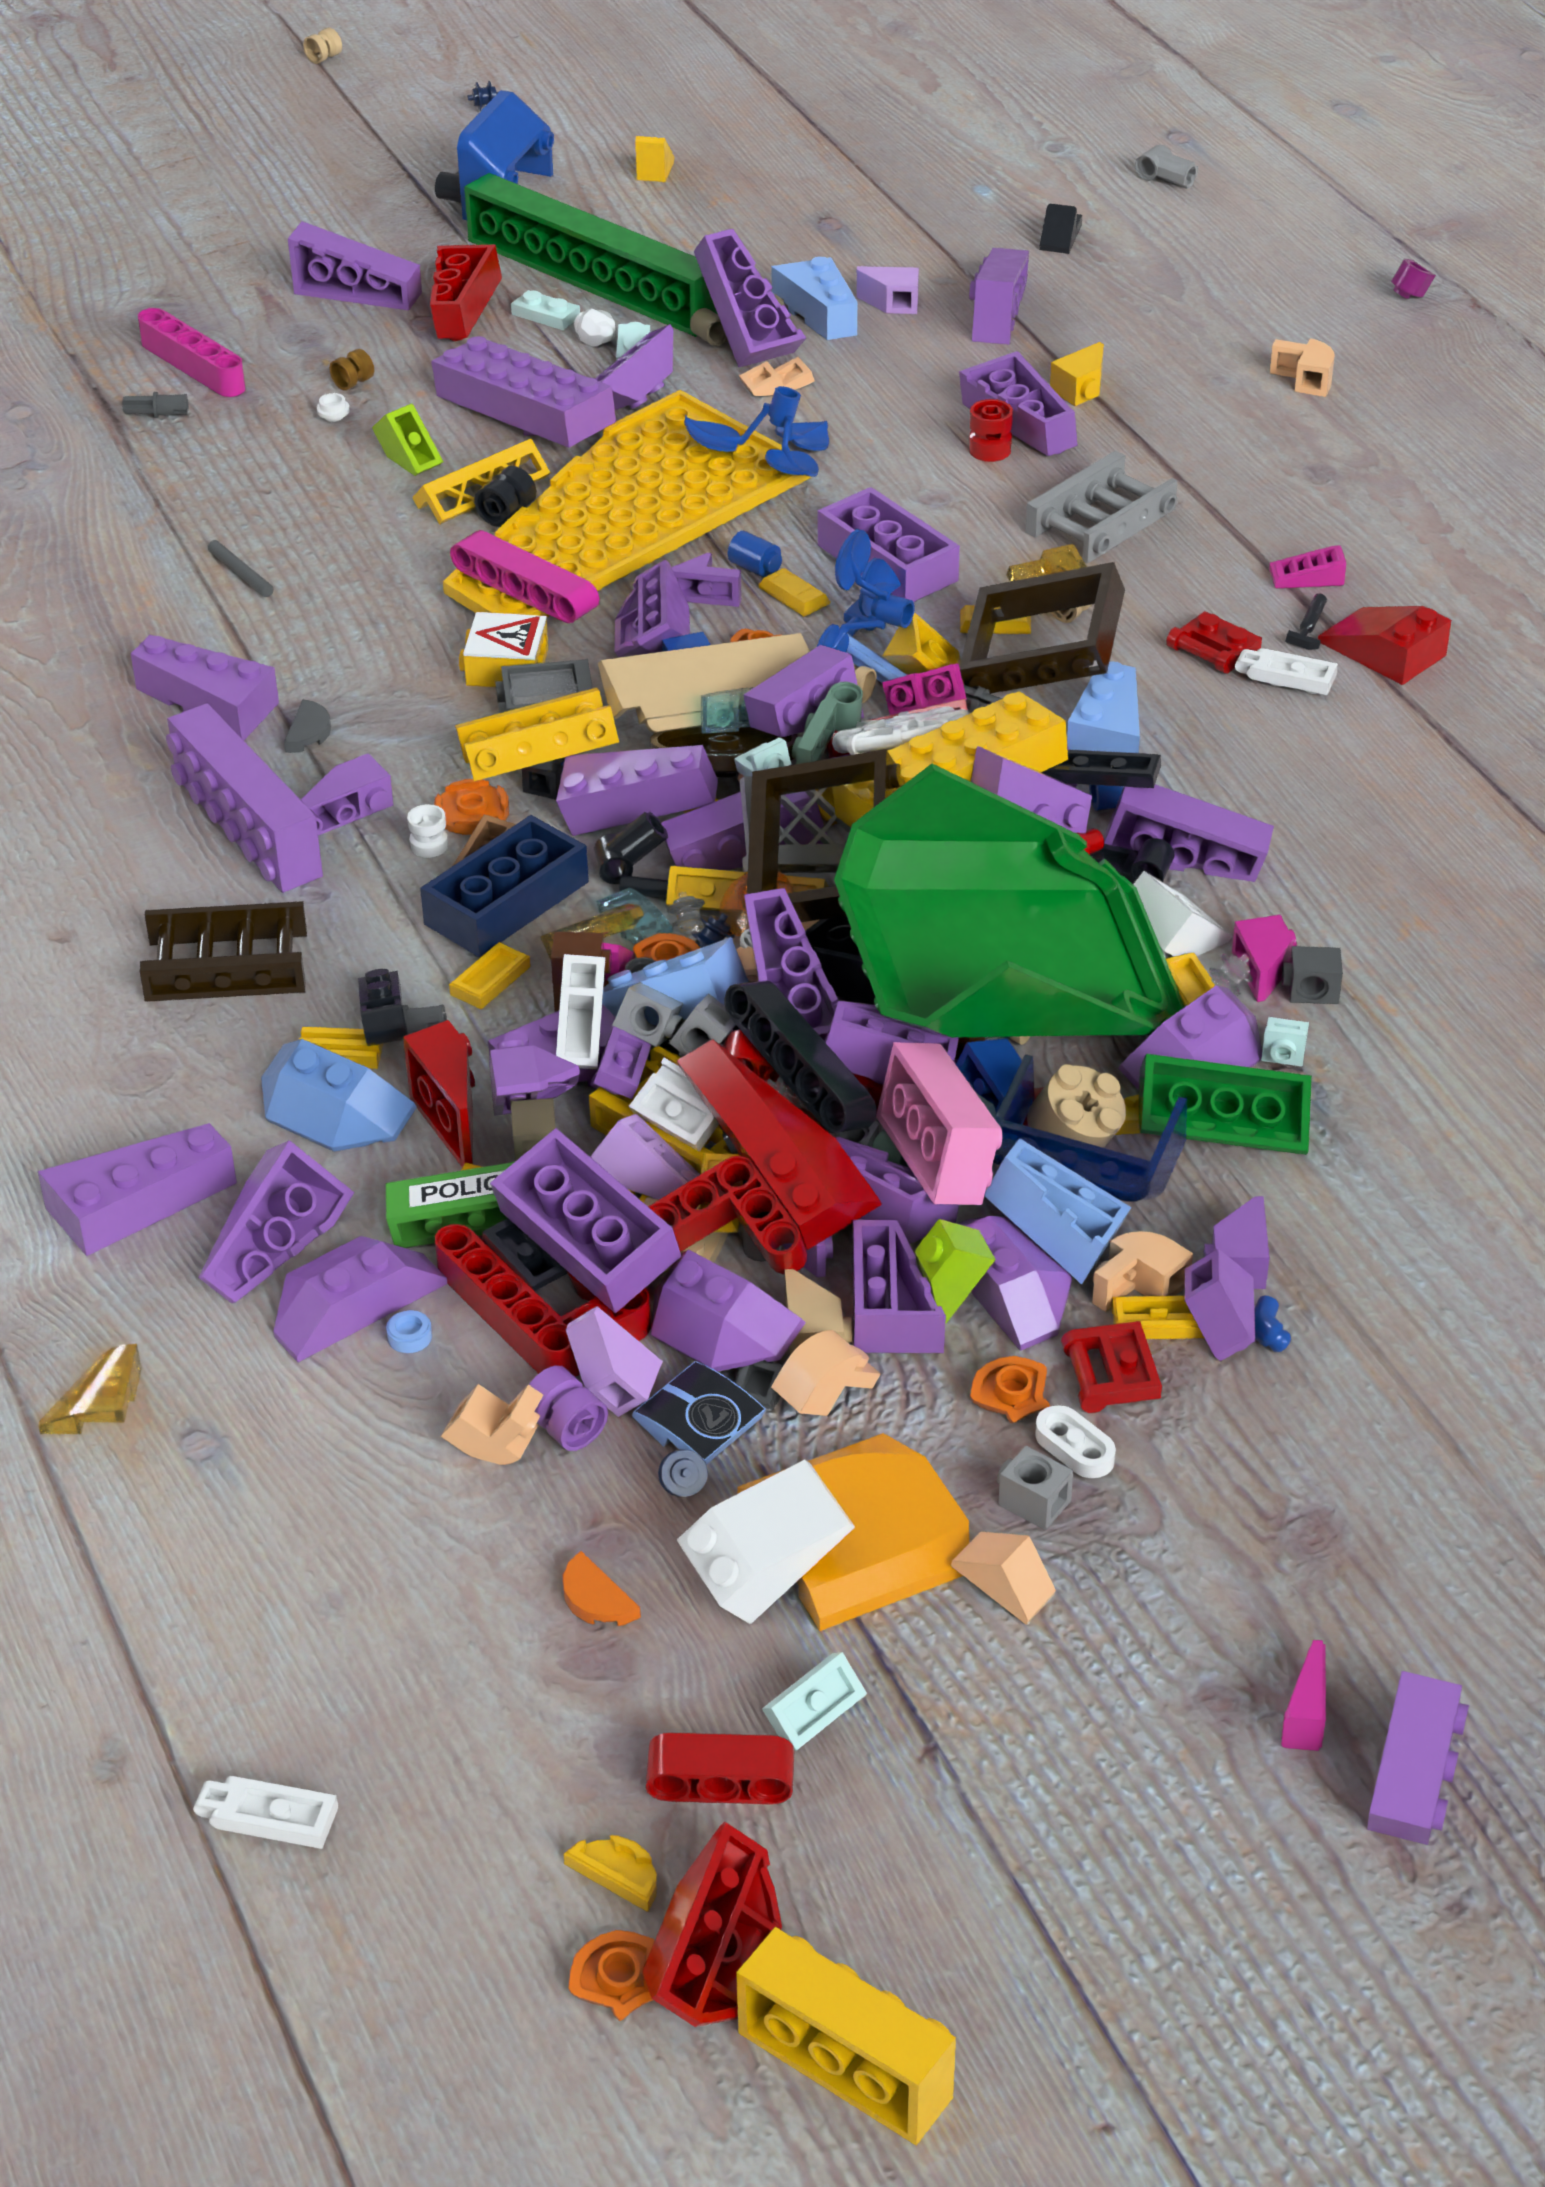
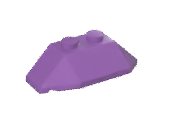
M671 324L647 333L639 342L595 378L599 382L612 386L615 410L628 405L631 409H634L648 400L646 394L654 393L665 385L663 380L673 372V328Z
M665 559L636 577L633 583L634 589L626 597L615 619L614 652L618 658L662 652L663 639L690 634L689 605L669 562Z
M1216 985L1164 1021L1120 1064L1118 1069L1139 1090L1140 1067L1146 1054L1251 1068L1262 1059V1046L1256 1017L1228 988Z
M523 1040L497 1043L498 1049L490 1050L489 1068L494 1116L511 1114L510 1101L554 1099L577 1085L580 1075L578 1065L534 1045L524 1046Z
M985 1216L957 1223L980 1230L996 1259L971 1293L1016 1347L1022 1351L1057 1336L1073 1276L1008 1217Z
M359 1236L286 1274L273 1330L274 1337L298 1363L447 1284V1278L423 1253Z
M688 1249L681 1253V1257L673 1263L655 1289L650 1335L715 1371H723L749 1366L763 1360L767 1362L781 1360L806 1322L750 1281Z

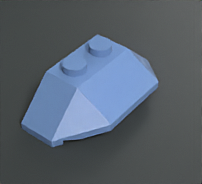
M304 1039L283 1044L261 1077L265 1118L268 1122L334 1152L363 1147L378 1141L383 1143L395 1141L417 1108L412 1100L369 1068Z

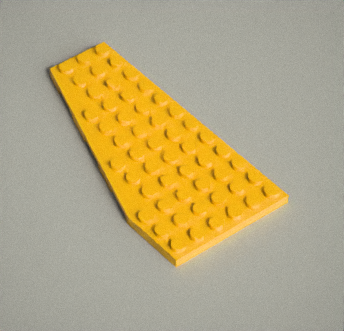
M678 390L603 429V436L582 456L576 455L550 480V487L527 508L522 506L495 532V536L588 580L599 591L612 582L652 563L665 554L703 536L705 533L775 498L777 495L801 484L811 477L787 474L772 468L765 460L766 452L771 449L782 450V445L755 430L744 444H737L736 451H717L702 446L687 431L684 423L685 416L696 421L727 425L736 430L740 436L749 427L688 393ZM457 568L443 581L444 594L474 613L546 616V618L550 616L462 573Z

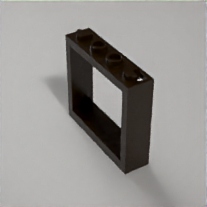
M1110 562L980 587L959 665L964 684L974 689L979 687L988 689L990 694L1107 673L1125 588L1115 563ZM1095 604L1087 640L987 658L996 622ZM1094 660L1097 661L1098 666L1089 667L1094 664Z
M886 749L752 772L747 894L777 889L781 795L874 780V808L904 785V780L900 776V764L895 763ZM836 886L787 893L801 922L847 916L839 904L838 898L840 895Z

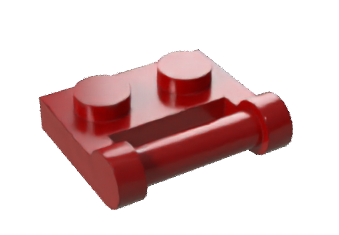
M1206 611L1182 628L1174 627L1171 629L1166 639L1168 647L1177 651L1183 649L1214 664L1216 670L1225 674L1235 669V664L1243 650L1257 651L1261 648L1262 637Z
M1140 1321L1073 1329L1062 1336L1061 1344L1064 1353L1071 1358L1079 1383L1080 1392L1078 1399L1084 1412L1096 1413L1103 1410L1107 1405L1161 1398L1162 1384ZM1099 1349L1109 1379L1108 1383L1097 1384L1088 1355L1089 1350Z

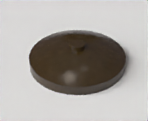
M722 721L713 725L655 733L650 737V749L703 745L716 777L736 776V773H739L734 758L777 738H782L786 741L790 761L793 760L792 749L799 735L793 734L779 737L752 728L749 722Z

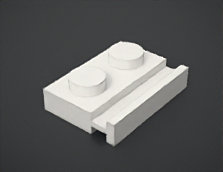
M663 1058L661 1068L656 1074L653 1073L629 1105V1108L642 1119L693 1149L700 1151L719 1123L681 1068L668 1059Z

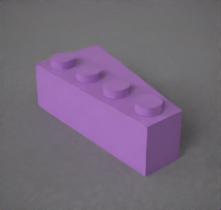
M734 229L705 235L695 248L694 254L738 367L794 353L805 341L806 337L801 329H796L789 318L791 314L785 305H780L772 293L773 287L767 278L763 279L754 266L756 262Z
M992 248L988 257H984L983 265L980 264L979 272L975 273L974 281H971L969 299L975 300L973 342L1010 344L1011 331L1014 330L1015 320L1012 318L1018 315L1020 301H1022L1027 283L1028 250Z
M1018 351L959 371L962 403L964 406L971 409L974 403L985 399H998L1010 404L1013 408L1012 435L1047 456L1060 454L1067 449L1078 446L1075 412Z
M149 635L131 653L137 690L169 706L178 704L183 707V712L208 703L243 740L279 704L275 667L154 635Z
M703 745L570 755L565 757L556 802L572 836L632 823L644 812H651L656 817L713 803L716 798L718 779Z
M1156 784L1154 788L1124 787L1106 830L1104 844L1139 851L1144 841L1150 838H1159L1169 843L1174 850V860L1169 868L1170 870L1184 872L1186 868L1203 869L1205 875L1255 882L1268 854L1274 826Z
M741 792L661 823L668 833L665 843L675 866L715 870H730L743 867L742 858L747 856ZM805 792L785 794L800 810L811 799ZM815 802L805 815L821 829L824 823L818 804ZM781 804L780 826L785 829L795 817ZM800 821L789 832L800 845L808 844L815 836ZM783 840L779 843V845H788ZM820 840L816 842V844H823Z
M785 888L744 895L758 981L766 980L775 984L825 1041L838 998L821 968L816 952L813 951L807 939L803 925Z
M210 1123L38 1171L45 1209L86 1256L237 1183L231 1145Z

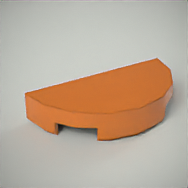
M582 1551L568 1562L563 1574L564 1598L574 1615L590 1624H595L594 1620L601 1622L617 1621L618 1626L626 1625L641 1618L640 1606Z

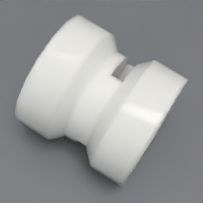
M430 804L420 805L411 809L407 816L408 828L412 832L409 838L412 853L423 858H432L443 854L448 848V837L444 830L446 827L444 810L439 806Z

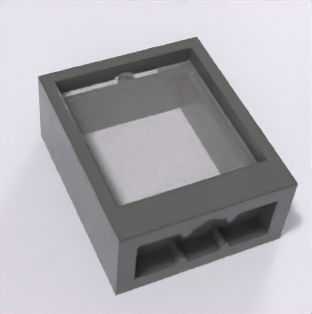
M588 659L501 666L502 681H495L499 713L593 688Z

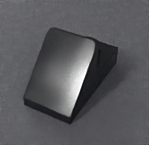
M1048 204L1039 250L1070 253L1082 226V215L1077 214L1075 206Z
M509 1218L482 1231L483 1242L534 1291L568 1274L564 1267Z

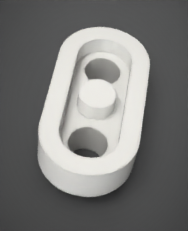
M1050 1406L1038 1414L1035 1431L1037 1442L1076 1474L1086 1478H1099L1107 1475L1113 1469L1116 1451L1114 1442L1075 1410L1066 1406Z

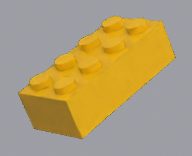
M775 1927L737 1971L738 2033L914 2145L917 2146L953 2099L956 2037L941 2022L932 2018L925 2019L907 2008L895 1994L886 1990L880 1991L863 1981L849 1966L843 1963L836 1964L822 1956L805 1939L799 1936L791 1937Z

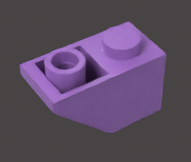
M1219 1248L1185 1268V1302L1214 1357L1221 1362L1255 1342L1254 1277Z

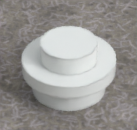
M329 393L321 396L317 405V414L329 422L340 421L350 411L345 397L338 393Z

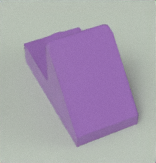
M705 553L671 567L687 602L739 607L742 599L741 570L712 567V553Z
M613 1026L599 1060L598 1069L595 1070L591 1080V1086L595 1089L601 1087L612 1094L623 1095L632 1099L638 1088L651 1044Z

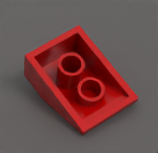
M1424 606L1362 607L1318 635V640L1321 641V644L1404 685L1447 655L1452 620Z
M446 1020L403 1037L410 1100L416 1104L417 1109L463 1168L465 1163L473 1164V1102L471 1088L475 1087V1079L469 1067L468 1057L472 1056V1047L468 1037L464 1033L459 1034L451 1022Z

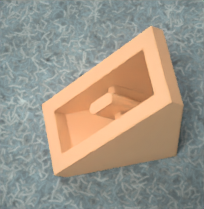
M980 1532L951 1563L955 1570L1025 1625L1051 1599L1056 1591L1028 1535Z

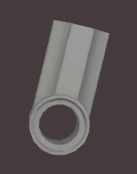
M1164 145L1154 146L1139 156L1135 162L1137 174L1147 181L1157 178L1188 189L1193 186L1194 180L1198 176V166L1195 165V162L1173 155Z

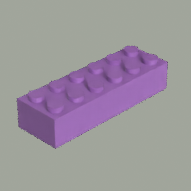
M472 337L467 340V343L455 349L446 350L442 356L431 361L438 397L568 448L616 422L612 386L599 382L595 378H588L575 373L573 370L556 366L549 361L537 359L528 353H521L508 348L506 345L486 340L485 337Z
M206 703L167 718L170 734L166 735V741L173 754L174 764L171 765V772L175 782L179 786L183 785L189 791L195 804L203 806L210 820L213 823H218L224 829L230 842L238 844L245 858L249 862L253 861L260 868L264 879L268 882L272 881L284 893L323 877L316 815L220 715Z

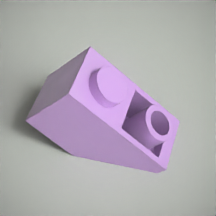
M857 266V298L885 313L917 314L919 268Z
M598 1306L568 1323L566 1332L585 1388L590 1390L618 1417L648 1400L663 1362Z

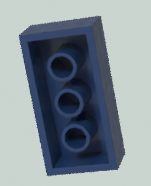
M529 815L420 888L424 925L474 955L481 957L498 942L501 943L589 882L587 846L535 816Z

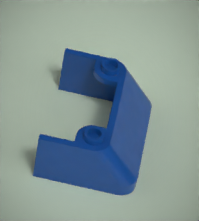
M499 91L464 128L459 136L457 154L463 220L467 221L464 186L480 177L491 173L518 184L519 176L515 171L549 177L553 175L552 147L554 144V134L551 132L550 127L514 92Z

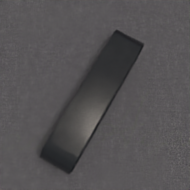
M765 980L734 984L727 989L724 1005L729 1017L827 1131L839 1133L870 1127L874 1123L877 1108L871 1094L775 984Z

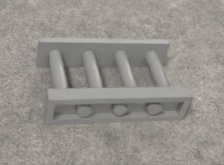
M1113 451L1028 502L1025 533L1036 538L1054 527L1083 542L1082 561L1088 564L1175 510L1178 480L1171 478L1156 488L1150 487L1126 475L1124 471L1126 455ZM1121 487L1140 496V498L1132 502L1112 491ZM1099 500L1119 511L1109 515L1090 504ZM1076 513L1096 523V525L1088 529L1067 518Z

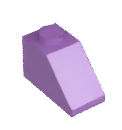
M1264 1196L1253 1197L1214 1225L1212 1244H1204L1203 1257L1219 1248L1254 1277V1289H1266L1270 1259Z

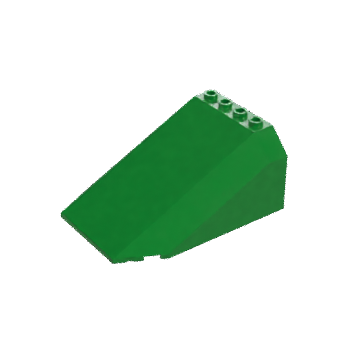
M933 763L852 824L834 881L840 895L838 898L839 904L846 913L851 926V938L858 946L863 960V972L870 980L875 994V1006L884 1017L952 1038L1151 1035L1164 1021L1182 1010L1185 1006L1137 888L1124 876L1120 875L1105 858L1098 863L1084 850L1087 847V842L1077 833Z

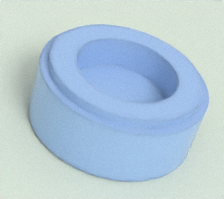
M414 1310L402 1311L392 1316L387 1322L388 1343L398 1352L415 1353L421 1351L432 1340L430 1319L422 1312Z

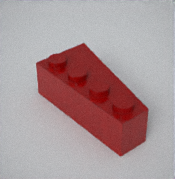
M495 244L437 246L438 257L435 260L436 272H434L433 276L434 285H432L430 300L437 339L449 338L452 341H459L469 336L502 279Z

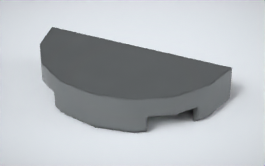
M302 699L284 741L285 752H303L304 746L317 741L320 745L327 739L331 731V721L325 707L317 702Z

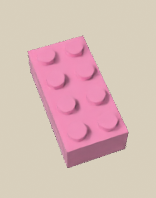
M893 1042L876 1118L933 1204L982 1205L986 1188L992 1182V1164L995 1152L1002 1144V1129L941 1044Z

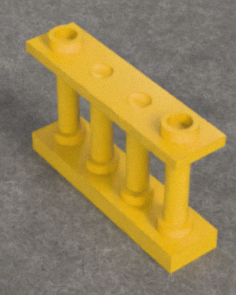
M597 687L455 725L465 763H469L474 781L619 743L611 706L603 707L600 691Z

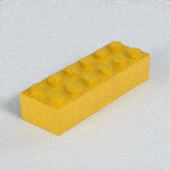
M1018 691L1007 694L1003 699L990 705L979 707L972 713L957 720L946 722L941 727L924 735L913 737L910 741L887 751L895 763L900 764V776L904 780V784L932 763L971 782L977 746L1038 772H1043L1068 760L1066 720ZM874 780L832 787L835 815L850 827L859 818L873 809Z

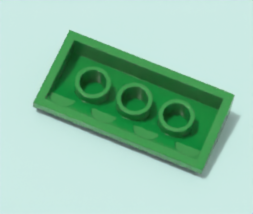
M1146 1054L1140 1067L1139 1130L1140 1133L1307 1155L1309 1152L1312 1076Z

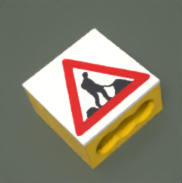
M476 612L471 629L466 631L465 649H461L459 654L460 671H465L466 686L496 687L495 681H502L501 666L545 663L549 649L546 616Z

